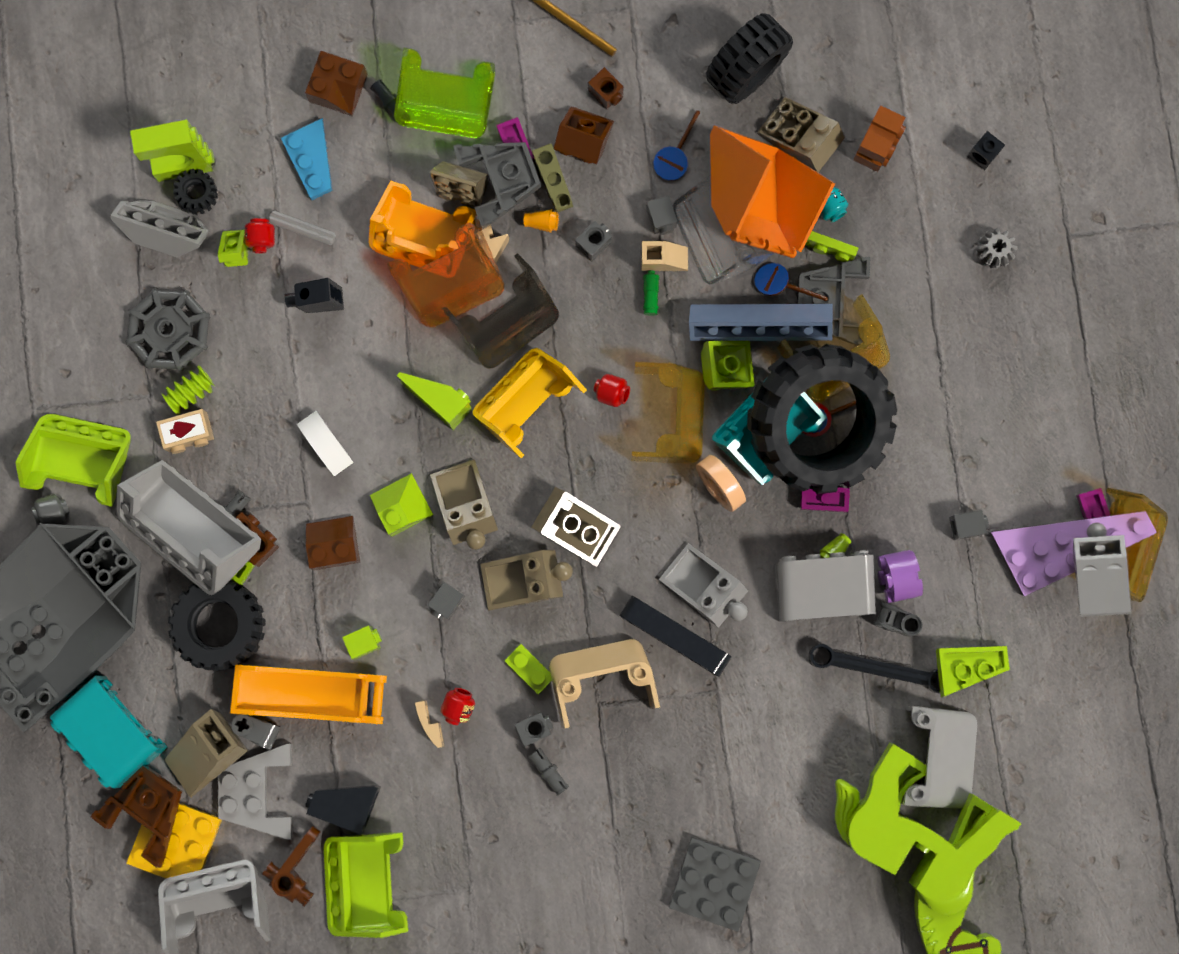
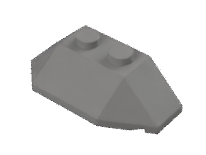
M120 201L110 215L111 220L134 244L174 257L182 256L199 248L208 235L207 227L204 226L197 215L155 201H134L130 203L128 201Z

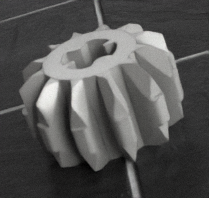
M996 228L993 233L988 230L985 233V237L979 238L978 242L981 245L977 246L976 251L982 253L978 257L979 260H987L985 266L988 267L993 263L994 269H998L1000 264L1006 267L1009 264V260L1012 261L1015 258L1013 252L1017 250V246L1012 245L1015 237L1008 239V231L1001 234L1000 229Z

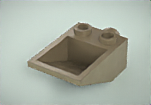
M475 459L430 474L445 526L453 545L466 541L471 549H481L485 544L484 535L497 531L498 527Z
M541 550L480 564L488 611L563 597L561 581L570 579L573 574L570 564L567 562L557 563L555 550Z

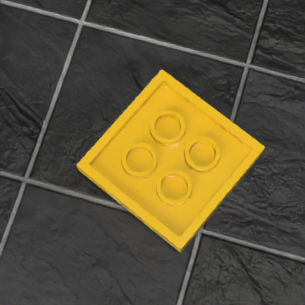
M179 803L162 868H156L141 856L153 835V832L142 824L126 864L166 879L203 870L222 819Z

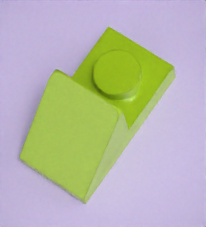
M244 230L222 232L217 254L219 263L224 262L226 267L248 265V250L244 243Z

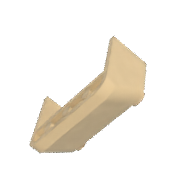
M629 639L560 654L550 661L549 669L562 728L570 727L565 703L575 701L580 696V679L627 670L628 678L632 684L646 686L650 708L660 707L652 669L642 644L637 640Z

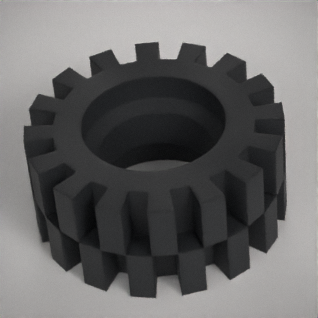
M190 169L191 173L187 174V171H184L183 177L180 175L177 177L178 182H174L175 189H173L175 199L180 208H184L187 213L192 211L193 215H197V211L204 214V209L206 208L210 211L212 209L211 204L215 206L217 203L215 198L218 199V190L213 178H210L207 172L204 174L200 169H198V173L195 172V169ZM193 185H201L204 188V194L198 199H191L187 196V190Z

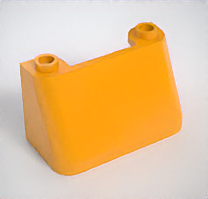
M390 181L370 218L369 246L371 249L379 254L442 276H454L475 225V219H477L476 210L468 206H459L452 215L412 201L411 191L406 185Z

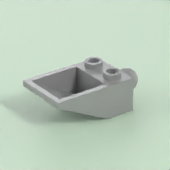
M1101 523L1089 525L1087 528L1088 537L1073 538V559L1080 617L1131 614L1124 535L1106 536L1107 530Z
M689 543L659 578L660 582L718 628L728 615L735 621H741L748 614L746 605L740 602L748 592L741 581Z

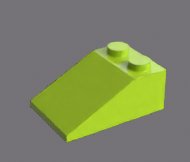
M401 372L397 374L401 384L452 430L472 411L469 404L471 402L469 396L460 388L455 390L451 386Z

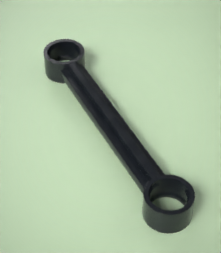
M825 644L815 645L809 652V661L816 668L840 667L924 685L931 692L940 693V690L935 689L931 684V677L934 673H938V669L928 672L833 652ZM824 647L829 651L830 658L826 664L819 665L814 661L813 652L817 648Z

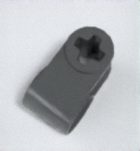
M881 602V612L878 620L874 621L873 625L907 637L915 636L921 632L923 624L917 615L906 612L894 605ZM907 619H911L916 623L914 632H909L905 629L904 624Z
M245 714L236 716L231 724L232 730L236 735L270 750L281 728L279 725L267 720ZM247 719L246 724L249 725V729L247 728L242 731L241 725L238 723Z

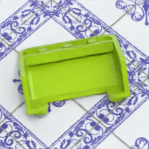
M55 414L44 415L38 420L16 459L19 485L21 488L37 490L44 486L46 478L97 488L95 493L96 500L102 505L112 507L117 497V485L121 481L131 442L130 433L122 428Z
M403 832L330 837L325 841L324 868L327 925L332 935L383 938L408 932L406 913L400 910H393L390 854H395L402 850Z

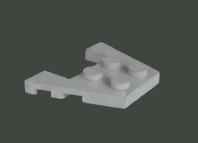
M285 744L234 763L218 775L219 819L287 840L293 839L292 817H267V767L292 766V744Z

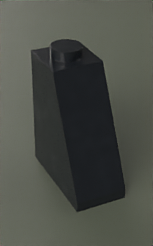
M370 785L316 790L314 794L310 793L306 801L305 807L308 808L306 814L362 834L367 826L381 786Z

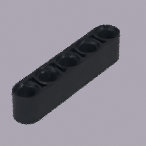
M634 596L630 597L619 615L718 677L721 676L732 657Z

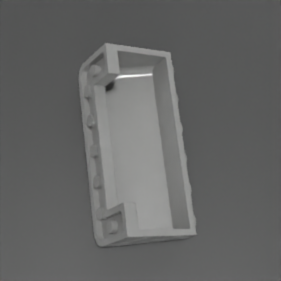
M163 460L117 485V515L120 521L209 595L220 591L260 549L261 538L255 532L248 529L239 519L228 513L223 506L218 505L205 492L194 486L189 479L184 478L174 467L169 466Z

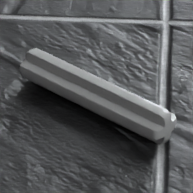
M272 211L269 217L271 224L328 245H333L335 241V233L276 211Z

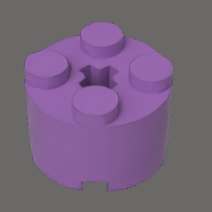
M908 550L878 556V564L880 570H882L878 571V579L880 585H885L884 593L887 603L922 596V579L918 578L920 568L913 551Z

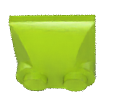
M707 341L704 343L701 351L703 380L708 389L717 391L720 389L755 387L750 341Z

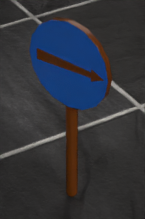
M699 110L695 112L677 148L673 146L665 147L655 155L653 162L654 170L662 179L668 181L677 180L686 172L688 166L687 157L681 148L700 114Z
M770 263L764 265L758 270L754 279L756 288L764 295H777L787 287L823 301L828 300L826 296L789 284L788 271L780 264Z

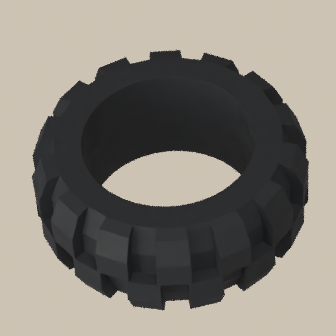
M811 344L794 349L793 356L788 359L780 357L768 367V370L771 372L764 382L758 380L751 395L755 401L753 408H749L747 411V429L752 433L750 443L757 457L775 477L780 478L786 485L800 491L812 489L816 494L834 493L838 491L837 486L845 485L847 488H850L863 481L865 478L862 473L869 467L874 470L877 469L886 457L881 452L886 443H893L897 425L892 422V416L897 414L894 393L888 390V380L878 367L872 365L866 358L856 352L854 353L842 346L825 344L817 348ZM833 380L847 382L853 390L856 399V418L848 436L837 447L820 455L805 456L792 452L787 440L786 425L789 412L798 397L810 387L821 382Z

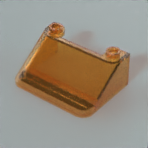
M470 222L461 226L455 234L458 249L412 271L409 263L402 259H395L387 263L394 280L422 324L427 327L439 326L498 297L504 290V281L481 228Z

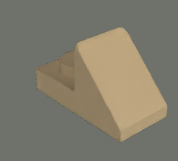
M475 219L489 269L494 268L509 242V235L505 234L490 239L494 237L491 225L482 229L479 219Z

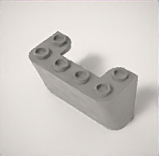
M868 550L855 551L846 557L844 552L831 553L830 558H821L820 554L806 555V560H797L796 556L782 557L774 565L779 622L876 614L874 555H869Z

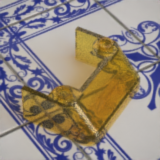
M863 294L857 297L853 306L862 319L858 328V334L863 343L850 351L856 352L866 358L872 365L881 369L890 360L889 348L882 325ZM786 339L782 340L777 349L784 359H788L793 356V351ZM825 381L810 387L805 393L814 403H823L849 388L850 385L844 381Z
M635 362V374H659V380L662 385L669 388H677L676 434L662 435L657 440L656 452L632 451L631 461L689 464L697 462L702 455L705 383L702 373L698 370L673 363Z
M1107 488L1106 493L1115 499L1110 507V514L1112 516L1146 511L1157 532L1126 547L1130 600L1141 602L1145 598L1166 530L1168 516L1163 509L1144 494Z

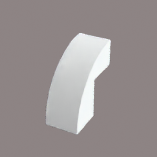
M317 411L297 424L333 476H336L353 463L348 453L332 434Z

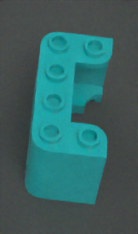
M95 676L50 716L52 720L50 725L56 732L63 733L67 738V745L73 751H78L83 756L82 762L90 770L94 769L99 775L98 780L104 787L119 788L142 766L149 765L167 748V745L160 738L156 740L151 735L152 732L146 730L116 696L118 693L115 690H109L113 684L106 676Z

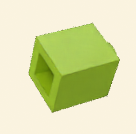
M369 625L342 637L353 660L381 648L379 643L382 642L379 631L377 628L373 630L372 626Z

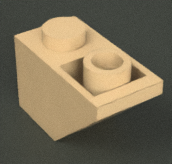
M642 241L641 271H688V247L667 241Z

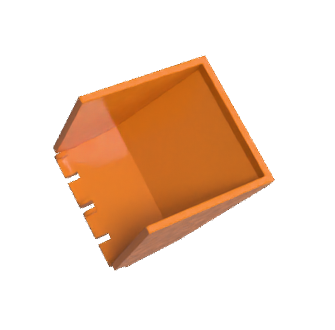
M714 125L710 133L711 206L725 234L729 235L733 241L794 258L797 251L802 252L835 183L778 147Z

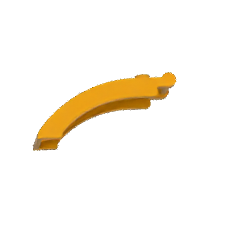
M235 665L230 713L383 724L384 717H381L384 683H387V676ZM369 682H374L372 716H366Z

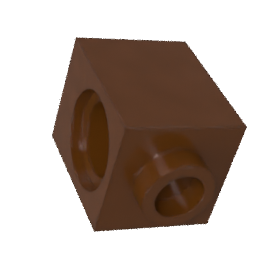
M605 67L588 82V91L606 109L611 105L616 106L623 99L624 86ZM611 87L613 91L607 94L602 92L601 89Z

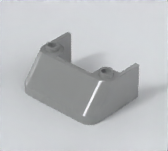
M240 860L165 879L159 886L162 951L165 954H179L178 939L193 933L196 927L195 916L242 905V912L245 917L255 921V928L264 940H271L266 899L257 870L248 860Z

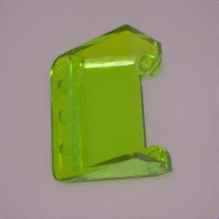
M403 47L394 111L396 122L404 127L470 138L481 137L485 133L495 78V63L480 62L474 68L473 78L420 69L421 56L416 50Z

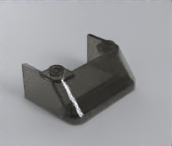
M518 253L514 257L523 273L517 276L512 284V289L516 296L480 323L472 315H465L457 320L446 306L442 308L457 333L479 362L488 369L497 367L555 324L559 318V311L536 272Z

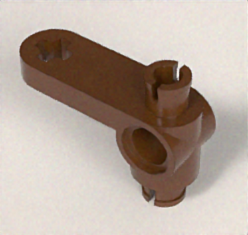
M315 826L309 829L281 868L271 862L262 873L263 876L271 880L269 886L277 895L285 897L291 903L297 900L304 907L313 897L314 893L305 888L307 882L301 879L294 869L321 833ZM283 876L290 878L292 882L290 889L282 887L281 878Z

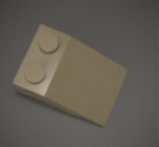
M555 487L531 528L597 567L621 526L567 492Z

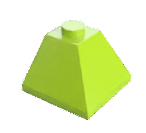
M412 473L370 495L375 509L388 535L391 537L433 516Z

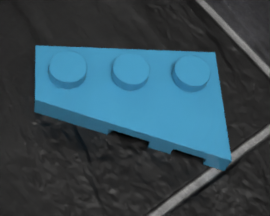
M322 118L281 138L311 200L333 191L324 121Z

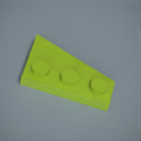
M1007 646L936 649L941 698L1010 670Z

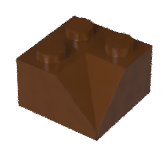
M320 51L305 91L309 102L353 116L368 76L366 68L363 64Z

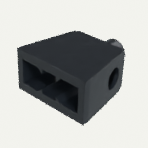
M329 278L296 283L294 285V293L285 294V304L287 308L297 307L305 313L344 310L342 287Z

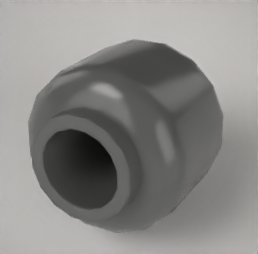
M55 494L37 499L34 502V507H31L37 525L64 523L66 520L65 514L69 513L65 499L60 500Z

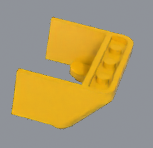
M534 348L528 351L478 402L473 409V416L502 444L522 458L524 454L516 447L521 443L524 435L520 426L551 394L555 397L567 395L572 387H575L582 393H585L587 389L564 364L539 348Z

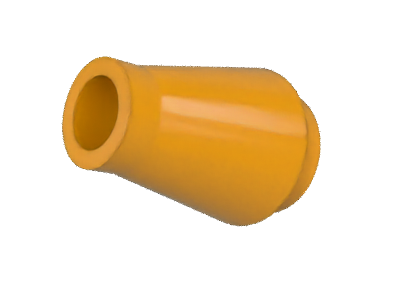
M552 209L524 214V227H531L550 233L558 229L559 215L558 212H553Z

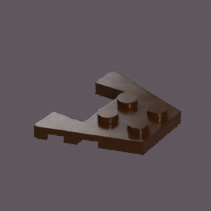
M142 766L121 786L122 789L117 794L110 796L105 801V805L100 810L94 811L90 817L105 829H111L121 810H124L153 832L141 856L156 868H162L182 791L149 766Z

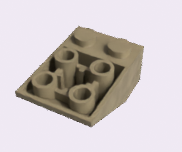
M784 97L758 131L760 136L775 147L782 149L816 172L821 170L845 139L837 121Z
M444 161L431 170L430 175L436 193L439 194L440 198L452 201V198L460 200L463 205L468 207L480 206L482 204L489 182L487 174Z
M210 709L191 725L166 757L165 762L189 797L192 798L248 750L233 732L232 727L224 716Z

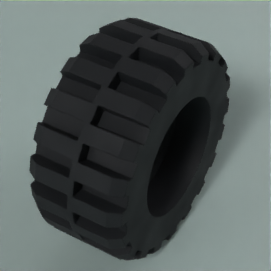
M761 13L741 27L712 59V63L706 71L707 81L729 103L736 104L749 97L751 93L755 92L775 72L784 58L787 57L793 45L792 36L770 14Z
M229 581L220 591L213 595L207 594L195 583L188 587L189 590L187 592L182 591L178 596L179 602L172 605L171 610L174 613L172 617L168 618V624H171L172 630H169L168 633L169 638L174 640L173 648L181 653L180 657L184 661L190 662L196 668L225 671L226 669H234L235 665L251 659L250 655L253 652L256 653L260 647L258 643L264 638L265 633H262L263 626H266V621L262 618V613L264 612L262 605L258 604V599L254 594L250 593L243 585ZM222 602L235 610L238 618V629L235 637L229 644L214 648L207 646L199 638L197 620L201 611L207 605Z

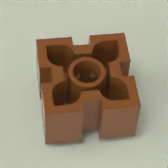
M880 105L853 160L876 172L879 171L881 165L886 167L906 128L902 125L906 117Z

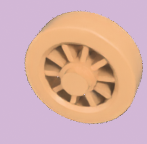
M708 455L696 465L697 472L707 490L726 510L733 512L746 502V496L740 484L717 457Z

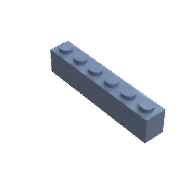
M833 304L691 305L689 316L690 341L832 340Z

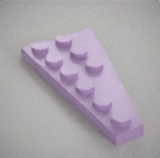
M1146 511L996 531L991 532L1023 596H1026L1075 572L1073 538L1088 537L1087 528L1092 523L1103 524L1107 530L1106 536L1124 535L1126 547L1157 532Z

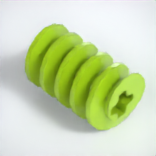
M199 365L197 366L199 374L189 371L190 380L182 376V385L175 381L173 382L175 390L167 386V395L162 394L167 404L177 415L181 414L180 406L186 410L189 409L188 401L196 404V396L201 399L205 398L203 390L210 394L213 392L211 385L215 386Z

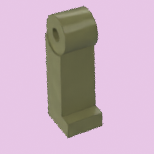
M552 143L532 150L535 165L538 168L555 211L559 213L572 208L573 203Z

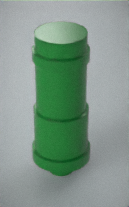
M650 270L648 274L643 275L644 315L653 316L658 315L660 276L655 274V271Z

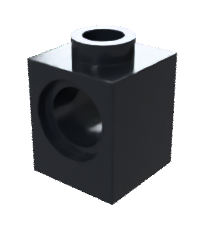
M986 131L967 157L983 170H986L1004 148L1005 144L989 131Z

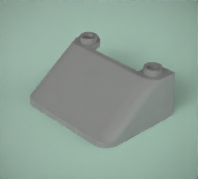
M906 706V710L911 711L912 722L919 728L929 729L925 786H910L906 790L901 804L962 809L969 793L972 794L977 720L975 716L963 711Z

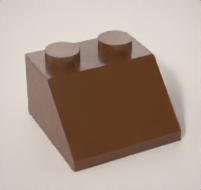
M571 106L559 125L553 149L563 155L580 158L585 163L597 164L605 149L614 121Z
M353 516L306 524V550L309 569L315 571L361 563Z

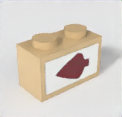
M203 409L156 422L163 449L172 454L186 451L185 447L192 445L194 447L208 445V441L214 439L208 413Z

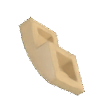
M427 701L415 702L419 720L427 736L437 748L444 747L441 724H431Z

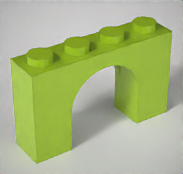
M187 119L130 130L134 154L140 161L150 159L152 175L158 182L176 179L179 175L183 177L184 171H187V174L191 173L190 169H195L197 173L198 169L202 170L203 173L213 171L211 164L215 163L213 151L208 148L207 142H203L202 135H198L196 127H192Z

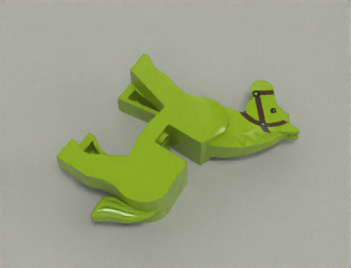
M890 742L870 774L868 789L863 799L860 800V793L856 787L843 779H837L835 782L836 826L842 839L859 856L896 875L913 845L925 852L908 882L916 891L914 899L915 917L926 953L1001 954V944L994 936L989 933H981L975 936L970 931L961 929L960 926L973 895L974 872L976 868L996 850L1000 841L1006 835L1018 830L1021 823L969 793L966 803L959 814L949 841H946L940 835L917 821L900 815V804L906 790L914 782L926 776L927 765Z

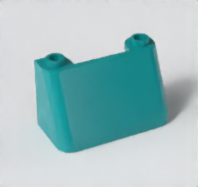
M805 392L795 401L788 415L786 434L789 445L802 431L816 432L827 418ZM750 395L715 431L712 440L758 484L763 485L769 482L774 475L757 457L750 443L752 433L747 429V411L749 408H753L755 401Z

